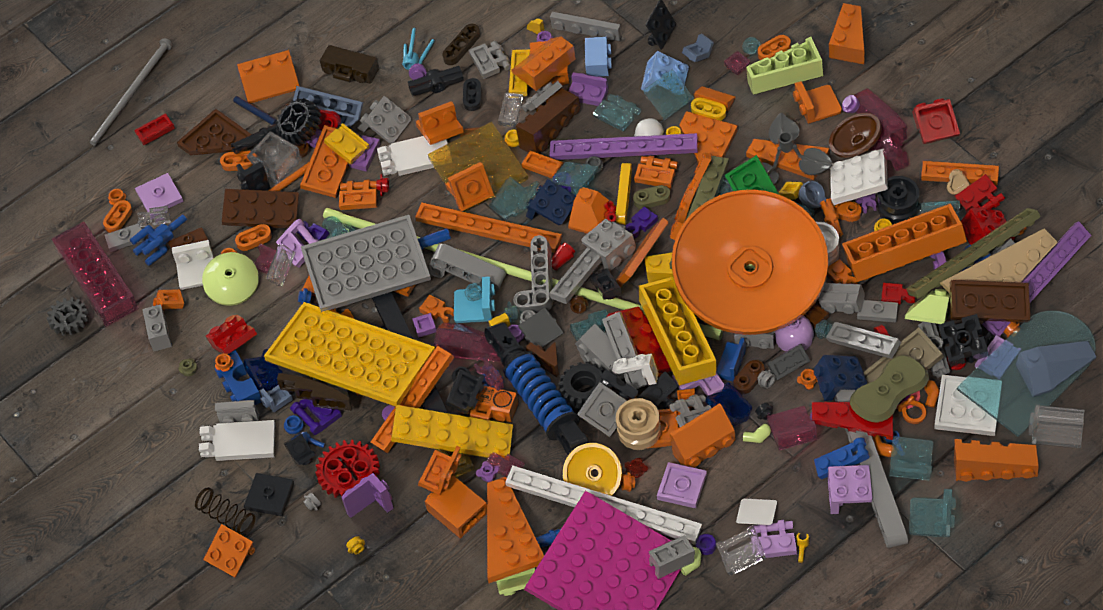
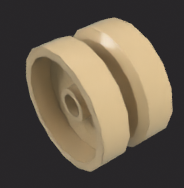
M634 398L624 402L617 410V433L620 441L626 447L633 450H644L653 446L658 441L661 435L660 417L657 407L651 401L643 398Z

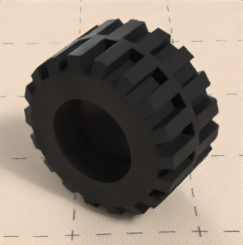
M579 362L576 366L571 365L570 369H566L564 375L560 377L559 387L562 397L566 399L567 405L571 406L572 410L577 414L599 382H603L600 377L604 369L602 367L598 368V365L595 363L590 365V362H585V364ZM585 385L594 387L587 392L576 391L579 387Z

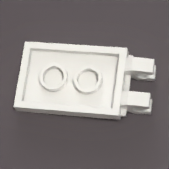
M421 136L377 148L383 176L395 174L396 172L401 176L452 164L446 139L430 145L425 137Z
M275 421L218 423L213 425V427H200L202 441H213V444L209 442L199 443L200 456L215 457L216 461L275 457Z

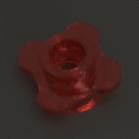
M635 458L631 462H625L624 467L628 469L631 476L635 478L641 477L648 471V467L642 463L641 458Z

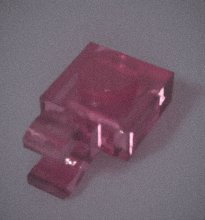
M483 358V367L478 366L477 363L474 364L477 373L486 375L485 380L490 387L494 386L497 391L504 388L502 376L492 364H489L486 358Z
M494 452L487 459L488 463L500 467L497 473L506 478L512 465L523 468L525 464L509 454L502 458Z

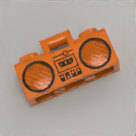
M484 386L481 393H477L476 398L478 402L475 408L470 409L467 413H470L472 418L490 420L493 417V419L499 422L506 421L511 423L519 404L517 393Z

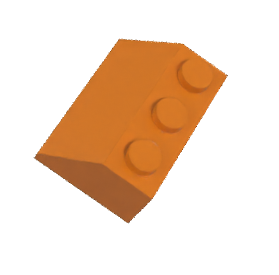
M562 36L550 38L515 66L511 72L537 91L576 60L574 46Z
M289 50L237 64L248 103L290 93L296 90V86H299Z
M720 403L670 433L673 455L681 465L695 468L706 458L713 457L719 450L733 444L735 441V430Z

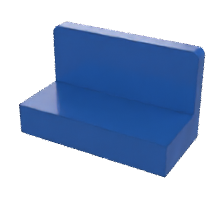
M741 337L739 344L726 343L716 371L720 379L734 381L746 352L745 338Z

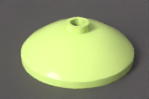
M229 252L216 256L207 264L203 272L202 283L206 294L214 302L233 306L247 301L255 293L259 283V274L250 258L240 253ZM227 272H232L230 276L226 275Z

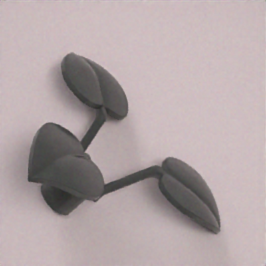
M780 113L775 118L769 129L770 141L774 144H779L774 165L771 168L768 163L762 162L774 185L779 180V174L774 170L777 167L781 151L788 153L794 149L801 159L799 168L807 175L820 174L832 166L830 157L820 149L808 148L804 151V155L800 154L797 145L794 144L800 133L799 127L783 113Z

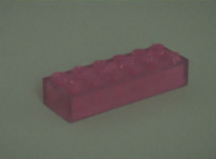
M85 222L51 239L58 255L105 327L138 309L133 294Z

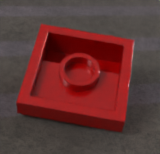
M937 99L931 104L920 103L913 109V117L916 127L919 129L923 145L960 135L950 99Z
M232 315L222 325L212 328L209 334L206 335V338L213 349L222 354H230L257 335L253 327L246 324L242 317Z

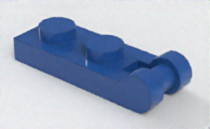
M856 438L852 443L814 459L818 477L820 479L827 478L828 467L854 466L869 459V452L865 449V438Z

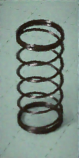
M206 487L201 490L196 497L195 508L199 511L201 510L203 514H209L210 518L217 519L218 523L225 524L228 527L227 522L235 516L238 504L232 505L226 514L225 522H220L218 518L227 511L230 500H224L219 506L217 517H212L210 513L218 507L222 495L218 494L212 500L213 489ZM205 491H207L201 500V508H198V502L200 497ZM210 491L207 502L202 506L205 496ZM217 496H220L218 504L210 511L213 501ZM228 501L226 509L219 515L222 505ZM210 503L209 512H204L203 509ZM234 506H237L236 511L234 512L232 517L229 520H227V516L230 510ZM242 509L237 514L233 527L228 528L243 536L247 535L255 524V514H246V509ZM244 510L245 513H244L243 518H242L241 521L235 526V522H236V520H237V517H238L239 514ZM252 515V521L250 525L244 531L240 532L241 526L244 523V521Z

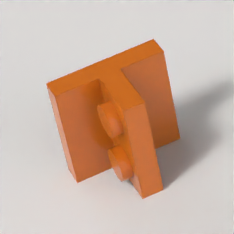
M452 101L418 113L419 120H416V127L430 145L464 133L463 126L457 120L455 105Z
M481 162L448 177V182L445 183L447 190L454 196L461 212L494 196Z

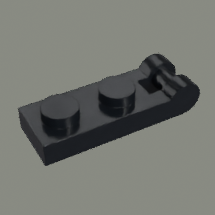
M607 268L601 270L600 273H592L589 276L591 284L595 286L603 300L614 299L617 295L622 294L620 286Z

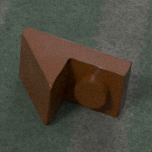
M531 342L525 347L526 352L531 351L535 354L536 361L540 363L542 368L555 377L559 375L556 342L546 351L541 346H536Z

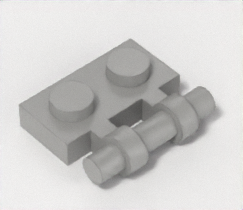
M497 41L491 42L492 47L487 48L486 44H482L469 50V54L483 79L500 73L499 66L504 67L505 70L511 69L508 56L504 55V50Z
M559 81L553 84L549 82L532 97H529L526 103L522 105V109L525 112L534 110L558 91L562 85Z
M695 394L690 396L689 399H679L675 403L670 404L672 412L679 411L681 413L675 417L679 427L711 409L710 405L703 406L702 403L706 401L703 394L699 396ZM692 406L695 410L690 411L688 407Z

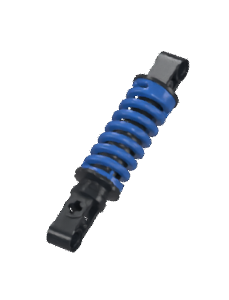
M504 322L485 328V338L493 347L498 357H500V361L504 366L503 373L505 377L512 383L525 404L528 405L530 411L538 419L539 424L544 427L547 437L553 441L558 440L568 455L576 447L588 443L586 435L578 427L580 417L572 410L571 406L567 405L566 399L562 397L559 390H556V385L551 383V379L546 375L545 370L540 368L541 365L536 361L535 354L531 351L526 352L524 347L519 345Z

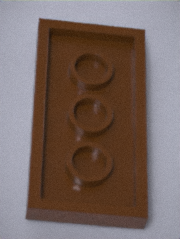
M225 189L222 225L255 227L265 224L270 228H289L297 220L299 192Z
M951 280L949 282L952 320H962L964 317L977 314L979 321L1026 323L1030 321L1029 283Z

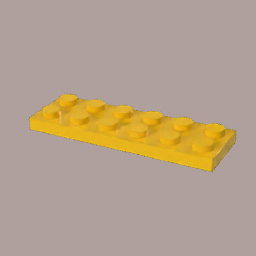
M396 405L391 441L454 452L456 446L461 447L459 453L508 461L513 424Z

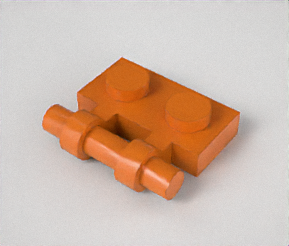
M651 155L649 157L641 156L640 162L643 164H638L634 177L635 183L653 186L663 185L671 188L675 169L678 168V162L672 161L670 158H665L664 160Z
M368 179L363 182L347 181V183H340V210L377 208L376 181Z

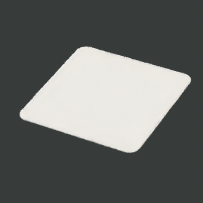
M742 499L736 522L741 524L771 525L777 501Z

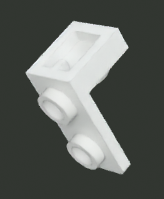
M640 354L633 358L618 359L614 362L612 368L614 375L641 369L643 378L647 379L649 385L657 383L659 374L652 354Z

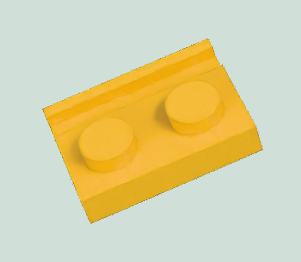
M343 123L341 127L335 129L324 139V144L350 165L366 149H369V144Z

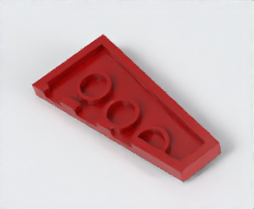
M812 402L813 424L836 429L842 427L847 428L851 432L861 431L868 433L870 436L876 437V435L885 436L886 439L893 440V414L884 421L870 422L856 414L851 408L850 402Z

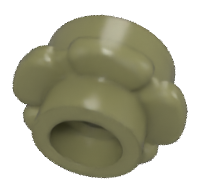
M188 358L180 362L178 369L184 376H192L196 373L197 363H195V360Z

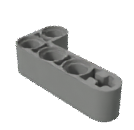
M538 235L531 240L530 244L532 290L520 291L515 294L513 299L520 312L532 310L536 313L544 308L548 311L553 306V299L550 298L549 294L553 289L551 246L544 236ZM540 262H545L544 266L538 267V264ZM541 280H546L543 285H538ZM541 298H546L544 303H539ZM528 300L525 305H520L521 301Z
M439 244L428 268L429 273L434 277L442 278L445 272H448L482 287V277H490L491 284H495V292L500 289L506 276L503 269L446 244Z

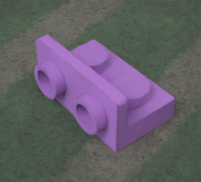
M573 72L572 84L568 92L578 96L580 103L602 107L608 93L607 79Z

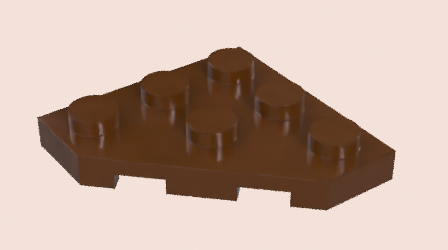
M215 109L177 141L179 148L190 156L233 152L232 149L235 147H231V143H235L252 134Z

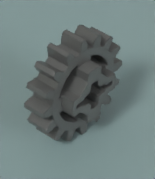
M73 297L69 301L66 298H63V302L57 300V305H51L52 311L47 312L49 316L47 321L51 330H54L56 334L61 331L62 336L66 332L72 335L74 330L79 332L78 328H84V322H88L87 316L89 313L85 304L81 303L80 299L74 301Z

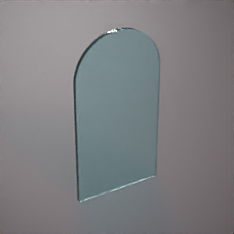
M1060 311L1037 313L1030 317L1029 323L1024 322L957 387V390L1019 437L1091 364L1089 363L1080 371L1073 373L1069 379L1058 384L1051 392L1032 397L1016 367L1019 353L1040 346L1088 341L1095 353L1094 337L1089 328L1073 315Z

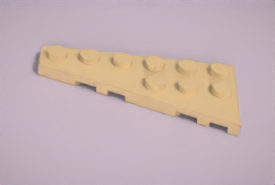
M1045 228L939 283L950 294L949 282L951 280L1021 282L1058 242Z

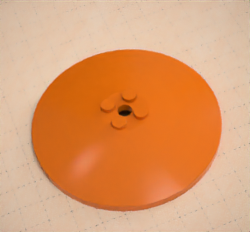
M762 190L733 191L705 202L687 218L680 228L672 252V272L675 286L687 307L705 323L726 332L742 335L773 332L801 318L820 296L828 270L827 246L815 220L794 201L779 194ZM752 264L755 266V270L751 272L746 271L745 266Z

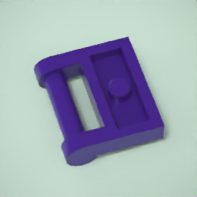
M308 399L295 402L290 407V410L310 427V431L314 435L319 434L342 417L338 409L314 407L312 400ZM308 408L320 422H315L304 409Z

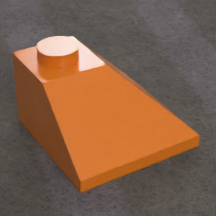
M580 187L573 202L568 228L588 234L605 220L604 212L606 209L604 204L609 200L599 191Z

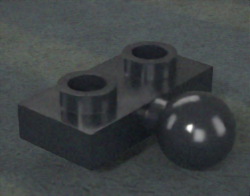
M664 371L658 377L656 384L649 385L636 398L651 401L655 406L662 402L663 409H670V404L675 403L676 400L667 396L679 385Z

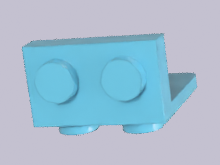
M482 277V288L460 289L454 292L455 323L485 322L492 319V311H495V300H492V295H495V284H491L490 277Z

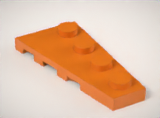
M753 139L746 151V157L752 158L757 155L761 162L773 166L779 144H774L768 140ZM796 144L801 155H804V151L808 148L820 149L827 155L830 153V148ZM794 149L788 153L781 151L777 168L815 180L817 175H807L800 170L799 162L801 159Z

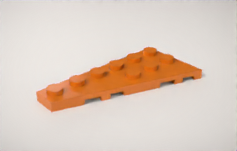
M506 477L487 483L488 583L538 567L544 557L512 488L505 484Z

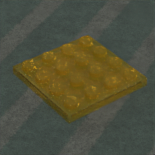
M492 122L428 154V159L444 183L448 182V177L479 162L483 164L494 196L463 212L528 180L527 173Z

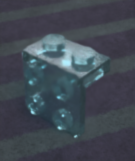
M509 177L489 206L505 220L511 216L515 217L520 211L523 212L528 207V200L533 198L538 192L537 187L539 183L535 181L524 188L512 177Z
M944 489L943 499H911L910 535L950 537V527L955 528V515H951V510L956 508V497H952V489Z

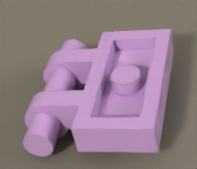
M778 520V523H772L771 525L752 526L753 534L761 533V537H753L756 559L797 554L794 533L785 532V530L793 529L792 521L784 522V520ZM779 531L778 535L767 536V532Z

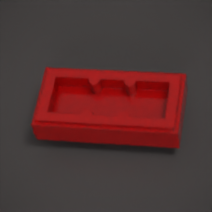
M165 113L134 131L142 144L146 145L175 129V126Z

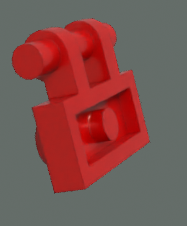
M986 174L955 195L956 200L966 212L971 208H996L1005 199L1002 193L993 196V193L998 190ZM986 198L988 199L987 203H985L983 206H979V203H981Z

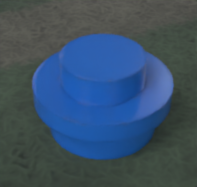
M304 288L303 291H299L298 302H300V306L303 302L310 304L311 291Z
M295 415L287 417L284 422V429L289 434L299 433L304 426L302 419Z

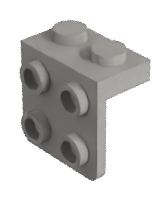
M383 96L379 102L375 100L369 107L371 109L369 114L365 113L359 120L361 125L358 129L364 133L370 127L391 144L395 142L411 121V117L387 97Z
M607 219L603 220L581 239L582 244L601 256L604 269L607 268L609 272L637 250L633 234Z

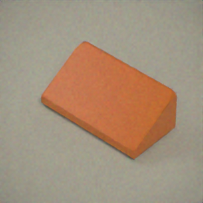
M703 86L694 93V99L705 98L721 103L726 107L727 112L735 100V96Z

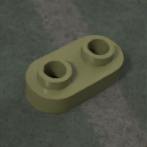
M663 185L638 190L633 195L634 205L639 209L664 205L670 200V190Z

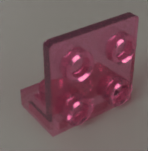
M804 406L767 416L768 424L779 451L817 440L815 422L810 421Z

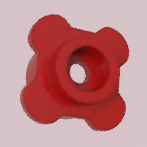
M380 174V179L376 181V189L380 191V196H383V192H389V178H383V174Z

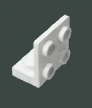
M209 240L172 247V254L177 265L180 290L203 286L202 276L204 269L214 258Z

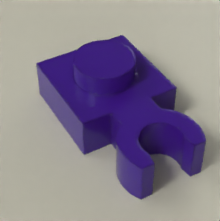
M643 207L631 218L632 223L626 225V230L628 232L634 230L632 232L633 238H637L641 229L646 232L658 221V216L646 207Z
M303 221L305 228L318 241L326 239L330 234L326 229L314 223L310 226L306 221Z

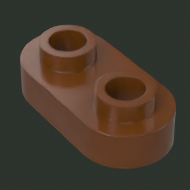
M749 361L734 378L733 384L737 393L748 394L758 384L759 374L765 371L764 364L761 361Z

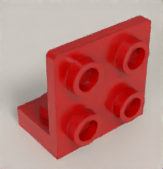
M971 208L961 220L964 233L970 245L1007 222L1002 211Z

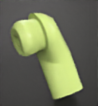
M763 424L755 432H744L743 442L762 443L771 434V427L768 424Z
M693 547L695 550L694 563L681 568V572L685 576L701 565L702 554L697 547Z

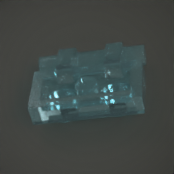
M609 94L607 100L610 103L603 100L593 111V115L624 132L634 120L632 113L639 115L641 109L632 102L624 101L618 95Z

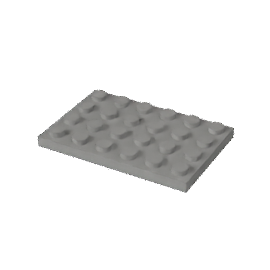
M410 215L300 246L321 312L431 280Z

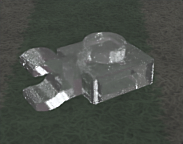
M168 206L149 208L150 212L137 213L138 219H143L138 220L139 227H146L150 222H152V225L171 223Z

